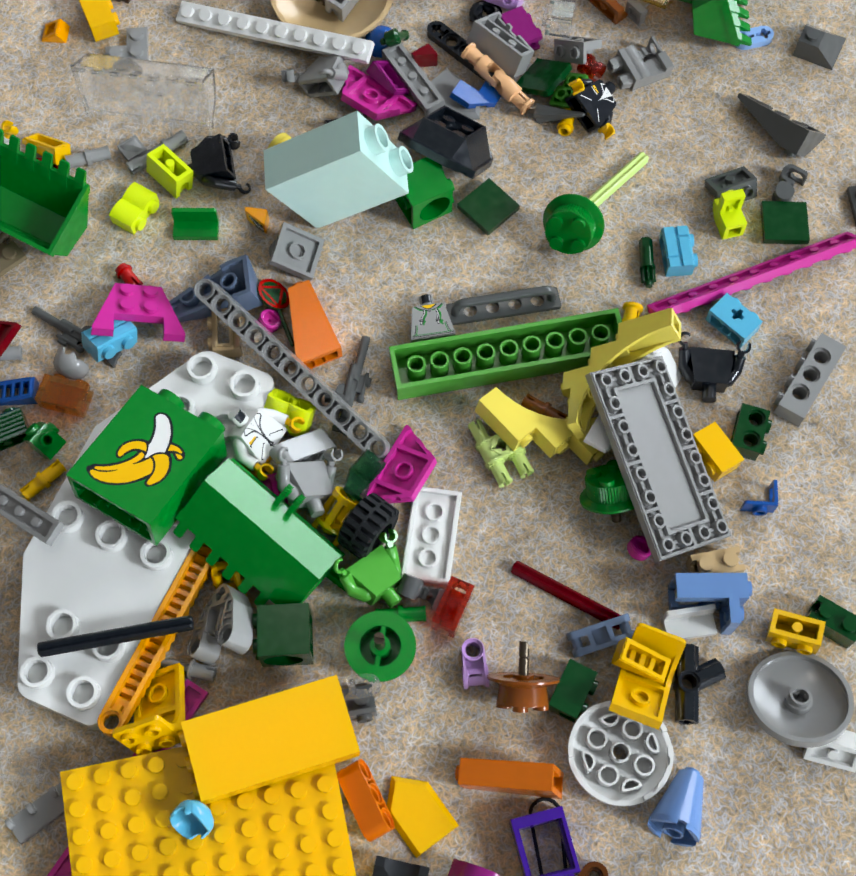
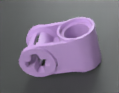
M469 638L464 641L461 648L463 688L465 690L469 686L479 685L489 687L490 683L487 679L489 672L484 645L477 638ZM469 646H475L480 653L476 657H470L466 654L465 650Z

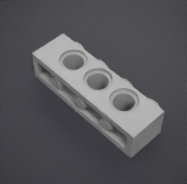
M823 333L820 334L817 340L812 338L805 350L809 352L807 358L803 356L800 358L795 367L799 371L796 376L791 374L784 385L788 389L785 394L779 393L773 403L777 406L773 413L799 427L847 346ZM815 359L820 360L822 363L816 362ZM804 376L810 378L811 381H807ZM793 394L798 395L801 399H796Z

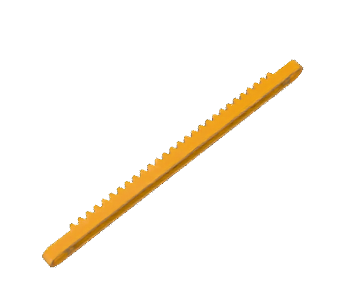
M269 456L265 463H270L272 458ZM244 466V467H245L249 472H251L255 477L257 476V471H256V470L251 471L249 468H247L246 466ZM205 543L197 552L191 549L151 622L189 615L190 608L194 606L195 599L198 598L199 592L203 589L204 582L208 580L209 573L211 572V566L205 559L212 549ZM177 633L141 639L98 717V727L104 735L113 737V729L105 727V721L110 716H117L119 718V724L116 728L128 724L134 711L140 705L141 698L145 696L146 689L150 687L151 680L160 668L162 660L165 659L166 652L170 650L171 643L175 641Z

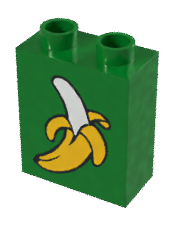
M141 385L68 471L66 476L76 498L157 546L177 521L175 517L186 506L202 482L226 458L227 450L223 434L225 427L215 416L207 412H201L197 417L186 411L183 401L173 392L161 389L157 394Z

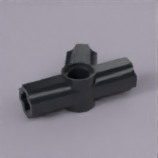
M686 644L677 665L675 681L673 683L675 692V722L683 725L699 723V691L726 678L725 669L716 658L699 665V647L694 644ZM682 679L690 681L692 689L685 688L682 684Z

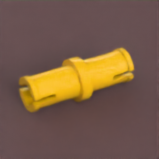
M56 459L55 462L41 473L38 471L35 474L36 477L20 488L19 491L30 501L45 487L48 489L51 486L50 483L66 472L67 469Z

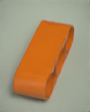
M359 759L337 772L338 782L366 840L372 842L395 828L393 818L365 761Z

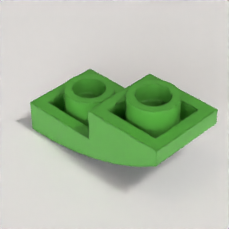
M570 72L566 76L563 85L555 89L549 103L550 106L569 109L570 107L564 99L571 95L573 90L571 86H568V83L578 78L589 79L586 74Z

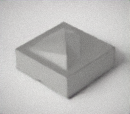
M136 135L117 145L118 150L127 162L147 151Z

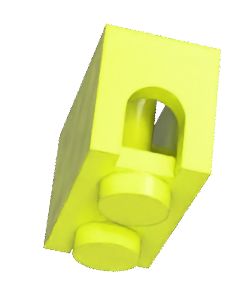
M162 144L147 154L146 172L173 197H180V193L185 188L188 191L193 188V170L166 145Z

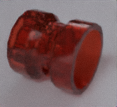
M587 54L586 64H578L577 71L581 74H586L589 79L595 82L597 80L594 76L600 79L604 75L607 66L602 62H597L592 54Z

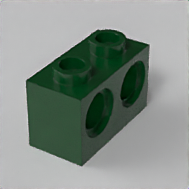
M742 403L738 410L730 441L743 458L756 461L759 454L763 455L765 452L767 441H764L765 433H769L772 420H768L769 410ZM749 420L756 421L758 425L751 424ZM744 441L751 442L753 447L747 446Z

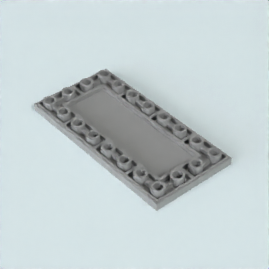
M663 356L590 372L585 375L654 563L730 537L731 534L727 522L721 511L719 501L713 490L710 477L705 469Z

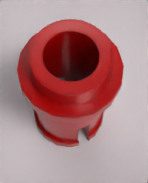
M122 263L115 269L116 277L122 279L124 283L143 285V282L132 271L131 265Z

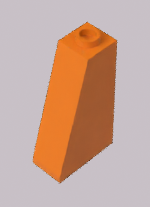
M310 280L296 282L288 288L295 355L308 368L313 369L342 357V348Z
M460 757V765L456 766V781H458V785L466 789L562 799L564 773L555 764Z

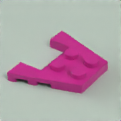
M115 283L91 329V335L113 337L114 320L163 324V341H185V332L162 287Z

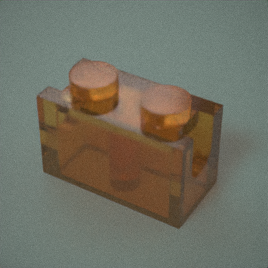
M44 374L35 400L41 408L85 418L94 392L89 391L90 385L84 380L76 379L73 381L60 374H54L53 376Z

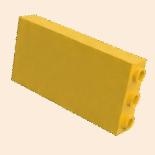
M337 675L181 722L183 730L178 731L182 747L187 746L189 756L185 757L188 773L194 772L196 780L195 783L191 784L195 800L200 799L205 805L360 756V749Z

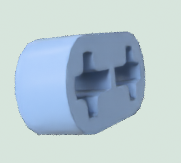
M768 26L750 28L751 31H740V33L751 38L752 45L740 44L739 47H736L740 50H749L769 45L772 42L774 32Z

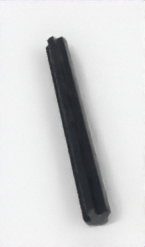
M188 615L48 640L37 644V652L40 657H47L191 631L194 629V621L192 616Z

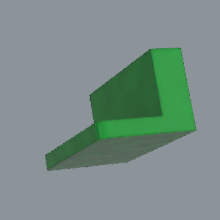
M216 208L171 209L174 220V240H218L220 221Z

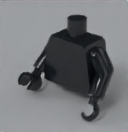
M230 133L228 138L221 134L206 136L198 146L191 149L192 163L187 166L193 170V177L207 187L228 191L238 189L242 194H248L251 191L250 184L246 183L249 189L245 191L242 189L241 184H237L235 180L236 174L231 150H236L240 147V141H236L238 140V135Z
M681 332V337L683 335L691 336L689 332ZM741 340L736 343L738 354L735 355V351L688 347V342L678 341L682 345V347H679L678 369L685 381L690 383L691 390L702 391L703 402L714 403L716 402V392L724 393L726 388L732 386L741 375L746 360L744 355L751 350V343H748L746 350L741 351L739 348Z

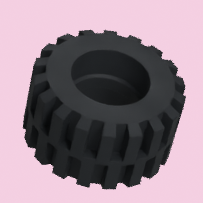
M369 494L353 508L345 519L339 531L338 543L359 559L366 557L370 552L384 544L379 540L381 532H385L388 539V529H394L398 521L399 510L377 494Z

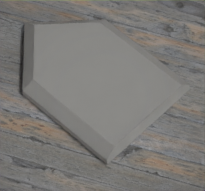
M445 69L431 81L445 100V106L472 120H480V106L467 109L449 97L462 79L449 69Z

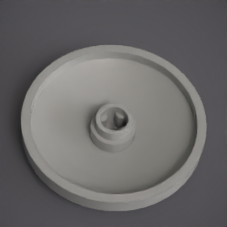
M797 651L773 654L762 660L755 667L748 682L747 703L753 718L766 733L785 744L804 748L827 745L838 739L845 732L851 721L854 711V697L849 683L836 667L813 654L803 655Z

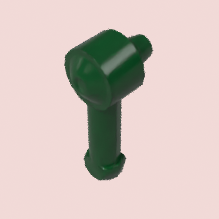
M394 28L384 33L380 43L381 45L393 47L400 44L401 40H408L410 35L407 30L398 32Z

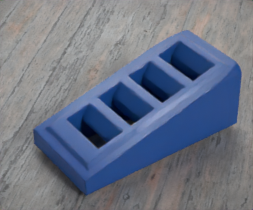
M25 377L0 382V389H2L0 406L38 404L39 382L36 377ZM7 388H10V397H6ZM15 388H19V393L15 396ZM24 388H27V394H24Z

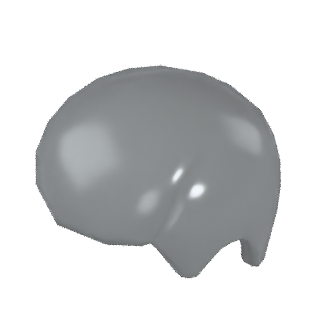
M61 346L58 348L53 361L56 371L68 379L79 380L84 378L90 370L88 364L77 360L74 352L65 354V347Z

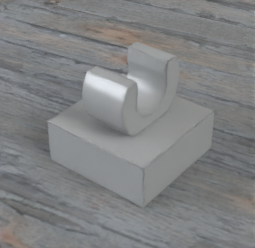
M628 0L625 12L628 13V17L634 23L640 26L645 22L646 14L649 11L646 7L650 5V2L648 0Z

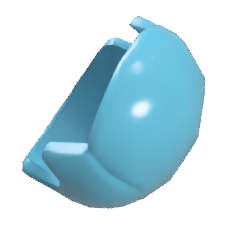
M198 800L182 801L169 817L172 827L189 840H192L197 835H201L200 838L204 839L214 827V818L211 810L207 805Z

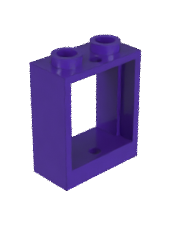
M562 806L510 819L509 825L523 876L532 875L520 831L555 821L558 825L569 868L539 876H575L574 874L581 871Z

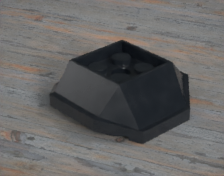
M445 105L403 129L398 136V140L407 147L471 179H474L490 168L493 161L486 126Z

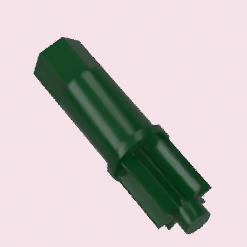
M642 237L639 240L641 283H644L646 288H651L652 284L654 285V282H656L653 241L650 237Z

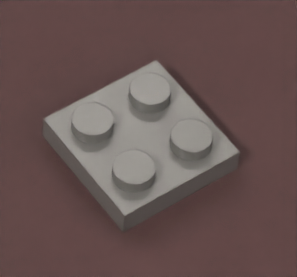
M283 222L269 264L311 281L314 277L325 240Z

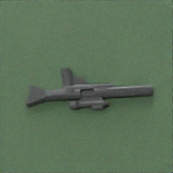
M37 306L32 309L31 313L63 332L62 335H56L58 343L63 346L68 344L79 353L84 352L83 346L78 345L82 343L81 332L92 326H85L81 329L66 319L59 320ZM119 351L113 358L106 359L113 368L116 367L122 352Z
M368 336L361 337L355 363L350 364L346 383L339 384L335 391L351 407L353 406L356 393L359 394L356 401L358 403L364 402L366 387H370L372 378H369V373L366 372L364 376L361 375L370 343V337ZM327 393L325 394V403H330L331 398ZM345 409L340 414L339 420L341 422H345L348 418V412ZM335 424L332 426V431L345 435Z

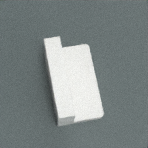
M710 604L666 611L662 617L664 631L685 640L716 635L717 629L713 617L716 605Z
M845 730L838 739L827 745L804 748L803 759L855 773L856 733Z

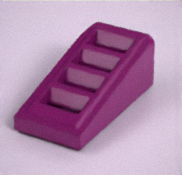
M388 60L372 61L366 70V73L391 94H409V89Z

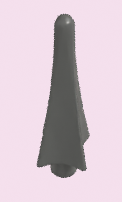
M536 103V109H528L527 117L535 118L538 124L585 116L584 112L565 110Z

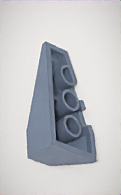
M246 254L226 261L220 265L221 269L212 276L208 274L203 277L220 285L247 311L263 305L257 293L259 281ZM210 285L204 290L205 296L211 293ZM189 287L169 301L179 322L212 317V311L197 298L194 288ZM227 300L222 302L221 309L228 308Z

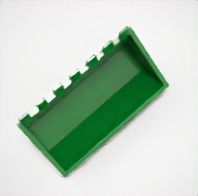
M679 0L692 4L694 35L738 47L740 44L752 45L751 38L740 33V31H751L750 24L739 19V17L748 19L749 11L737 6V4L747 6L748 0Z
M0 129V231L52 257L54 255L68 256L88 224L90 185L86 183V170L78 167L75 177L70 175V163L63 159L59 161L58 169L53 167V154L44 151L42 161L37 159V147L31 143L26 144L24 153L20 151V138L11 135L9 145L4 143V131Z

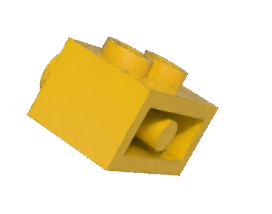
M79 0L95 42L119 34L117 25L120 24L116 12H111L114 9L111 0Z
M716 422L693 434L707 474L714 482L737 469L744 461L742 455Z
M774 608L769 620L765 641L771 642V645L777 648L790 647L796 649L798 653L803 655L816 654L821 647L826 622Z

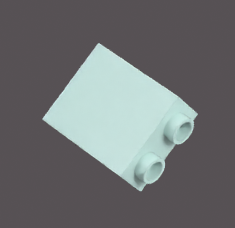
M358 111L263 150L265 190L316 228H321L409 194L407 174L413 171V162L408 150L404 146L397 148L389 140L382 125H372Z

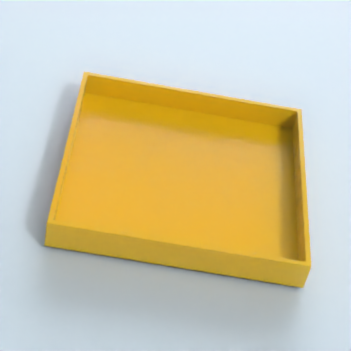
M187 746L60 772L72 876H356L335 764L206 804L213 815L214 827L204 839L200 838L201 835H197L192 840L186 839L172 827L169 820L173 810L182 801L195 800L191 785L196 782L194 772L188 773L185 757L189 756Z

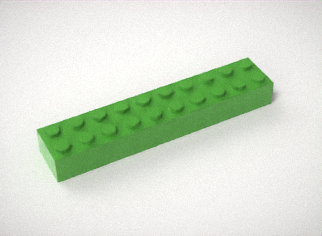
M615 308L390 346L389 357L397 399L403 400L567 372L588 366L592 347L616 341L615 336L618 333V323L622 322L619 309Z

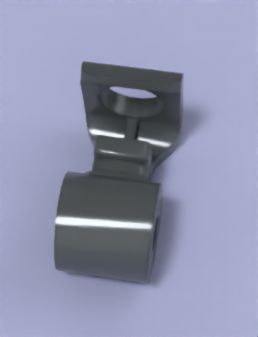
M793 164L786 165L779 176V183L772 195V201L791 202L795 193V182L803 186L808 176L807 171ZM793 172L800 174L802 178H797Z
M404 573L396 592L413 600L418 598L430 602L432 610L438 611L447 590L444 588L432 589L424 586V580Z

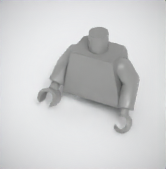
M335 55L317 58L304 73L296 72L294 74V69H286L281 71L283 82L300 84L308 97L338 95L345 80L348 79L349 70L343 62L345 59Z
M284 446L281 447L277 452V458L281 463L277 465V474L275 475L278 490L282 492L288 484H291L294 488L291 494L286 497L289 503L292 505L295 498L302 494L306 498L298 509L308 508L312 518L325 514L323 504L332 495L337 468L334 465L335 461H340L343 458L342 449H336L335 452L334 448L327 449L324 452V458L328 461V464L325 465L324 461L287 463V458H282V453L284 450L289 451V449Z

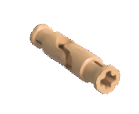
M470 43L462 52L461 58L467 59L482 78L494 87L509 103L512 102L520 110L519 113L521 115H524L533 106L535 100L526 96L521 91L522 88L511 77L507 76L488 55H483L476 48L475 43ZM488 72H494V75L491 77Z

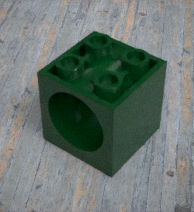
M309 603L257 605V614H253L252 617L253 629H256L257 639H253V654L256 655V660H260L263 667L314 664L313 620Z

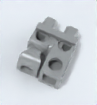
M652 36L646 48L642 47L640 50H637L634 45L619 49L617 55L608 60L607 68L610 73L620 71L621 75L617 76L616 79L620 90L630 88L633 91L670 77L674 65L666 51H662L655 37Z

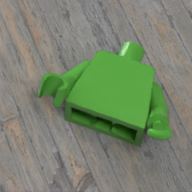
M388 529V539L385 532H381L379 535V540L385 543L386 546L380 545L346 570L345 568L338 569L339 562L343 561L342 558H338L333 564V569L335 573L339 574L338 577L349 597L366 602L369 605H374L383 599L390 608H393L402 600L400 595L394 590L402 579V572L397 547L393 544L396 542L398 534L396 530Z

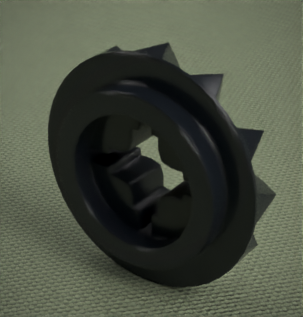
M483 0L473 4L469 11L470 21L473 23L475 20L485 17L482 16L483 10L487 15L498 11L502 14L500 6Z

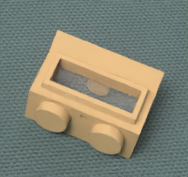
M212 311V317H207L208 330H212V337H208L209 351L227 358L242 357L241 337ZM239 317L237 321L238 327H240V320H242L241 317Z

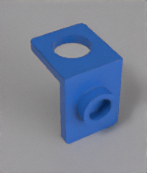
M773 480L768 487L769 502L746 500L740 507V511H749L756 516L773 513L778 507L777 480Z

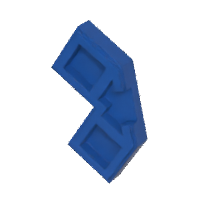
M460 80L449 97L465 108L472 109L476 108V106L495 107L501 95L487 81L478 91L463 80Z

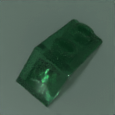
M368 449L349 468L343 487L347 496L358 502L367 496L370 483L385 468L386 464Z

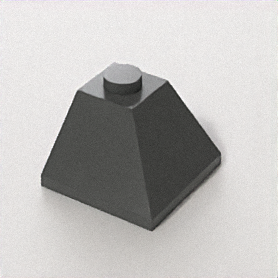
M806 24L792 56L832 70L846 38Z

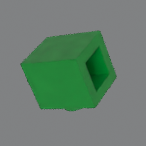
M44 422L33 423L26 430L25 433L27 435L23 438L36 452L49 460L66 443L58 434L60 430L51 422L47 424Z

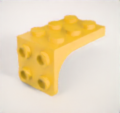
M638 623L632 640L671 659L665 681L661 684L620 668L608 710L659 730L663 721L671 683L686 646V641L681 637L644 623ZM636 654L634 659V662L636 663L639 657L638 654ZM646 658L644 663V667L646 668L648 665L649 658ZM655 662L654 672H657L659 662Z
M176 663L157 670L155 677L151 680L150 687L146 689L145 696L141 698L140 705L134 711V722L113 729L112 736L137 755L152 753L162 748H171L175 744L180 743L178 731L183 730L181 722L185 721L184 666Z

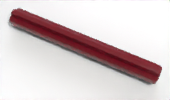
M516 561L511 568L513 575L602 622L620 616L615 611L520 561ZM619 625L613 626L617 630L620 629Z

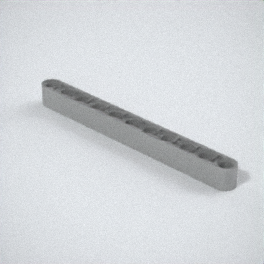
M204 278L196 282L194 293L197 298L371 458L382 459L387 456L391 449L388 440L220 285ZM210 285L211 293L205 296L204 290ZM227 300L228 308L222 312L221 304ZM244 316V325L238 327L237 321L239 317ZM260 331L262 333V339L258 343H255L254 335L255 333ZM274 347H278L279 355L273 359L271 357V350ZM294 362L296 364V371L290 375L287 369L289 364ZM308 378H311L313 380V387L307 391L304 384ZM328 393L331 401L329 405L323 406L321 399L323 395ZM345 409L348 412V418L345 422H341L338 416L340 411ZM360 425L366 431L362 438L356 436V429ZM377 441L383 445V451L378 455L373 451V445Z

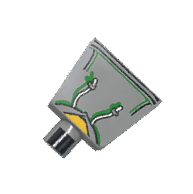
M430 294L420 296V305L412 307L411 343L455 336V330L445 304L442 302L434 303L433 297Z

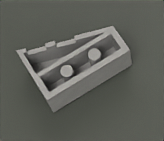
M499 11L475 20L466 43L468 45L475 43L476 48L483 55H488L506 75L515 78L524 74L534 54V50L520 35L516 36L511 31L512 25L510 23L505 24L502 21V14Z

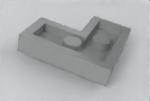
M126 28V45L105 47L106 67L149 65L148 28Z

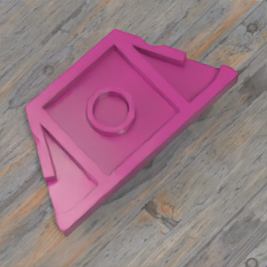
M352 65L348 66L349 74L348 79L344 83L341 101L375 121L411 113L416 110L417 103L403 95L391 94L369 75Z
M405 425L361 496V500L371 493L377 494L388 503L414 502L437 461L432 453L427 450L423 442L414 434L409 425Z

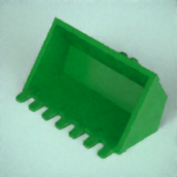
M228 458L202 482L186 506L175 517L180 522L173 531L178 538H181L188 529L196 535L189 545L194 552H197L204 543L212 549L205 559L210 566H213L221 557L228 563V566L222 572V576L225 579L230 580L238 572L245 578L238 586L240 592L246 594L252 586L261 592L254 601L255 605H265L268 600H271L274 604L303 603L333 569L335 560L345 556L344 552L296 512L305 500V496L302 494L297 496L293 504L289 506L284 500L291 494L294 488L291 484H288L277 496L234 458Z

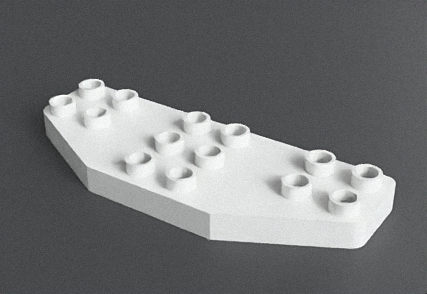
M203 351L191 357L190 360L149 389L157 394L161 389L173 392L183 401L184 409L197 417L201 412H207L215 416L225 427L223 434L227 456L222 461L223 463L228 458L236 459L232 441L229 438V432L235 425L228 418L230 412L237 407L243 412L247 409L264 408L267 395L275 388L273 378L268 373L215 352ZM121 408L95 426L75 463ZM66 477L46 512L65 524L52 546L33 536L23 553L17 685L21 695L32 703L89 729L100 730L97 722L98 717L141 640L47 657H40L38 655L37 644L48 640L151 622L191 551L189 545L196 535L188 529L181 538H178L173 533L180 523L177 520L156 546L76 498ZM112 716L106 719L105 726L108 724Z

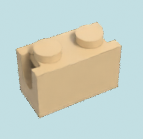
M739 546L693 554L686 561L688 573H696L695 566L699 570L697 573H744L746 570L744 564L739 565L738 563Z

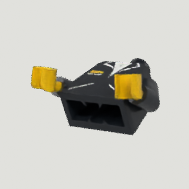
M580 78L568 83L573 93L564 100L572 111L585 113L584 117L577 118L583 128L590 132L600 127L598 132L604 134L605 140L614 135L615 129L611 125L613 109L616 106V101L612 96L616 91L615 85L610 81L604 84L600 79L593 82L591 79Z

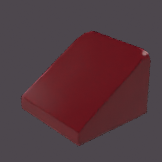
M429 43L411 53L412 58L419 67L438 66V54Z

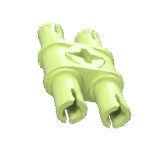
M481 419L476 420L477 424L474 421L468 424V428L476 441L475 448L480 452L485 462V468L492 471L499 488H503L504 483L507 486L513 482L504 465V462L508 460L513 461L520 478H526L525 474L530 476L534 473V469L525 455V447L522 448L520 446L513 451L497 434L489 436Z

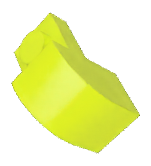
M743 189L728 190L721 193L720 198L713 201V217L722 240L744 234L747 221L741 210L746 197Z

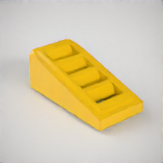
M35 133L22 139V143L25 145L28 143L35 145L37 153L41 156L44 151L53 154V164L59 165L61 159L66 161L65 155H71L69 143L40 133Z
M625 637L618 642L611 663L662 684L665 681L671 659ZM636 654L639 655L637 663L634 662ZM646 658H649L648 665L646 668L644 667V663ZM655 662H659L657 672L653 671Z

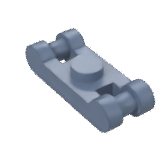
M623 614L567 633L568 641L571 640L574 649L572 650L573 657H580L616 645L625 637L632 639L634 630H631L628 622L630 621L629 614ZM619 625L622 634L615 636L612 627ZM587 635L590 645L583 647L580 637Z

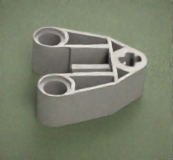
M225 583L220 585L200 614L186 647V654L206 665H212L217 661L222 646L239 655L245 654L249 650L253 639V609L247 596Z

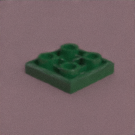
M537 58L516 83L522 88L521 91L523 93L549 97L554 93L559 84L566 79V76L572 70V66L568 62Z
M488 178L457 203V208L486 235H489L520 209V205Z
M761 202L763 243L808 245L810 236L807 202Z

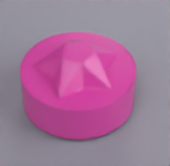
M271 309L263 310L257 319L271 333L276 332L281 325L278 313Z
M637 535L628 542L627 551L635 560L645 561L651 555L645 537Z

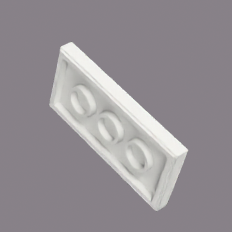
M422 487L411 504L401 577L406 573L424 580V583L450 585L462 492Z

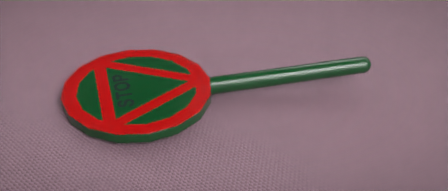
M263 279L257 286L258 296L267 306L277 310L290 346L294 347L293 338L282 313V309L289 305V294L281 283L273 279Z

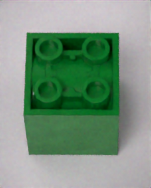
M428 157L414 162L413 171L407 174L409 194L395 199L413 229L452 212V203H454L453 191L455 190L451 179L445 177L441 164Z

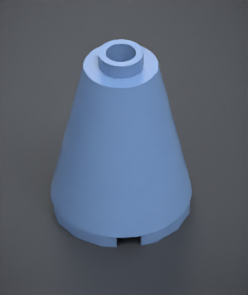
M691 767L680 769L648 819L647 826L653 834L661 838V833L673 837L670 843L675 845L693 847L696 846V842L699 843L701 838L704 778L698 770Z

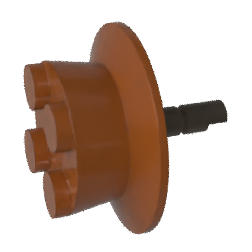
M519 641L520 658L518 672L491 673L487 675V679L500 684L496 701L497 708H512L513 712L527 713L528 708H533L536 711H548L547 687L559 683L560 678L546 674L529 673L528 657L530 649L526 641Z

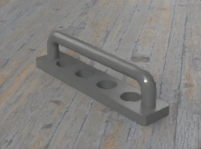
M540 286L463 298L454 303L446 304V309L453 326L561 308L558 289L552 286ZM538 296L544 302L540 306H535L531 303V299ZM511 300H518L521 303V307L519 309H511L508 303ZM494 303L498 305L499 310L495 313H490L487 311L486 306ZM466 307H473L477 313L474 316H466L463 311Z

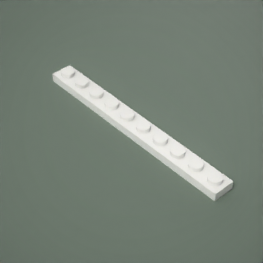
M186 1L181 2L176 17L178 23L327 56L338 55L341 59L369 64L375 45L371 40Z

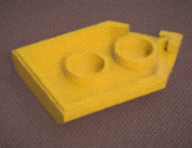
M391 776L387 807L393 818L395 829L413 855L418 858L459 825L428 782Z

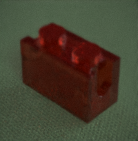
M451 576L432 618L431 629L436 631L438 628L444 629L449 633L448 636L455 638L474 594L475 585ZM456 587L466 591V594L455 590Z

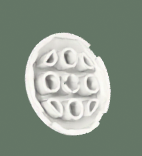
M611 700L597 703L588 708L578 718L570 733L568 760L572 773L579 785L589 795L603 803L622 807L643 803L656 795L670 776L674 751L667 733L668 730L663 722L659 730L609 711ZM613 748H622L626 753L625 759H616L613 754Z

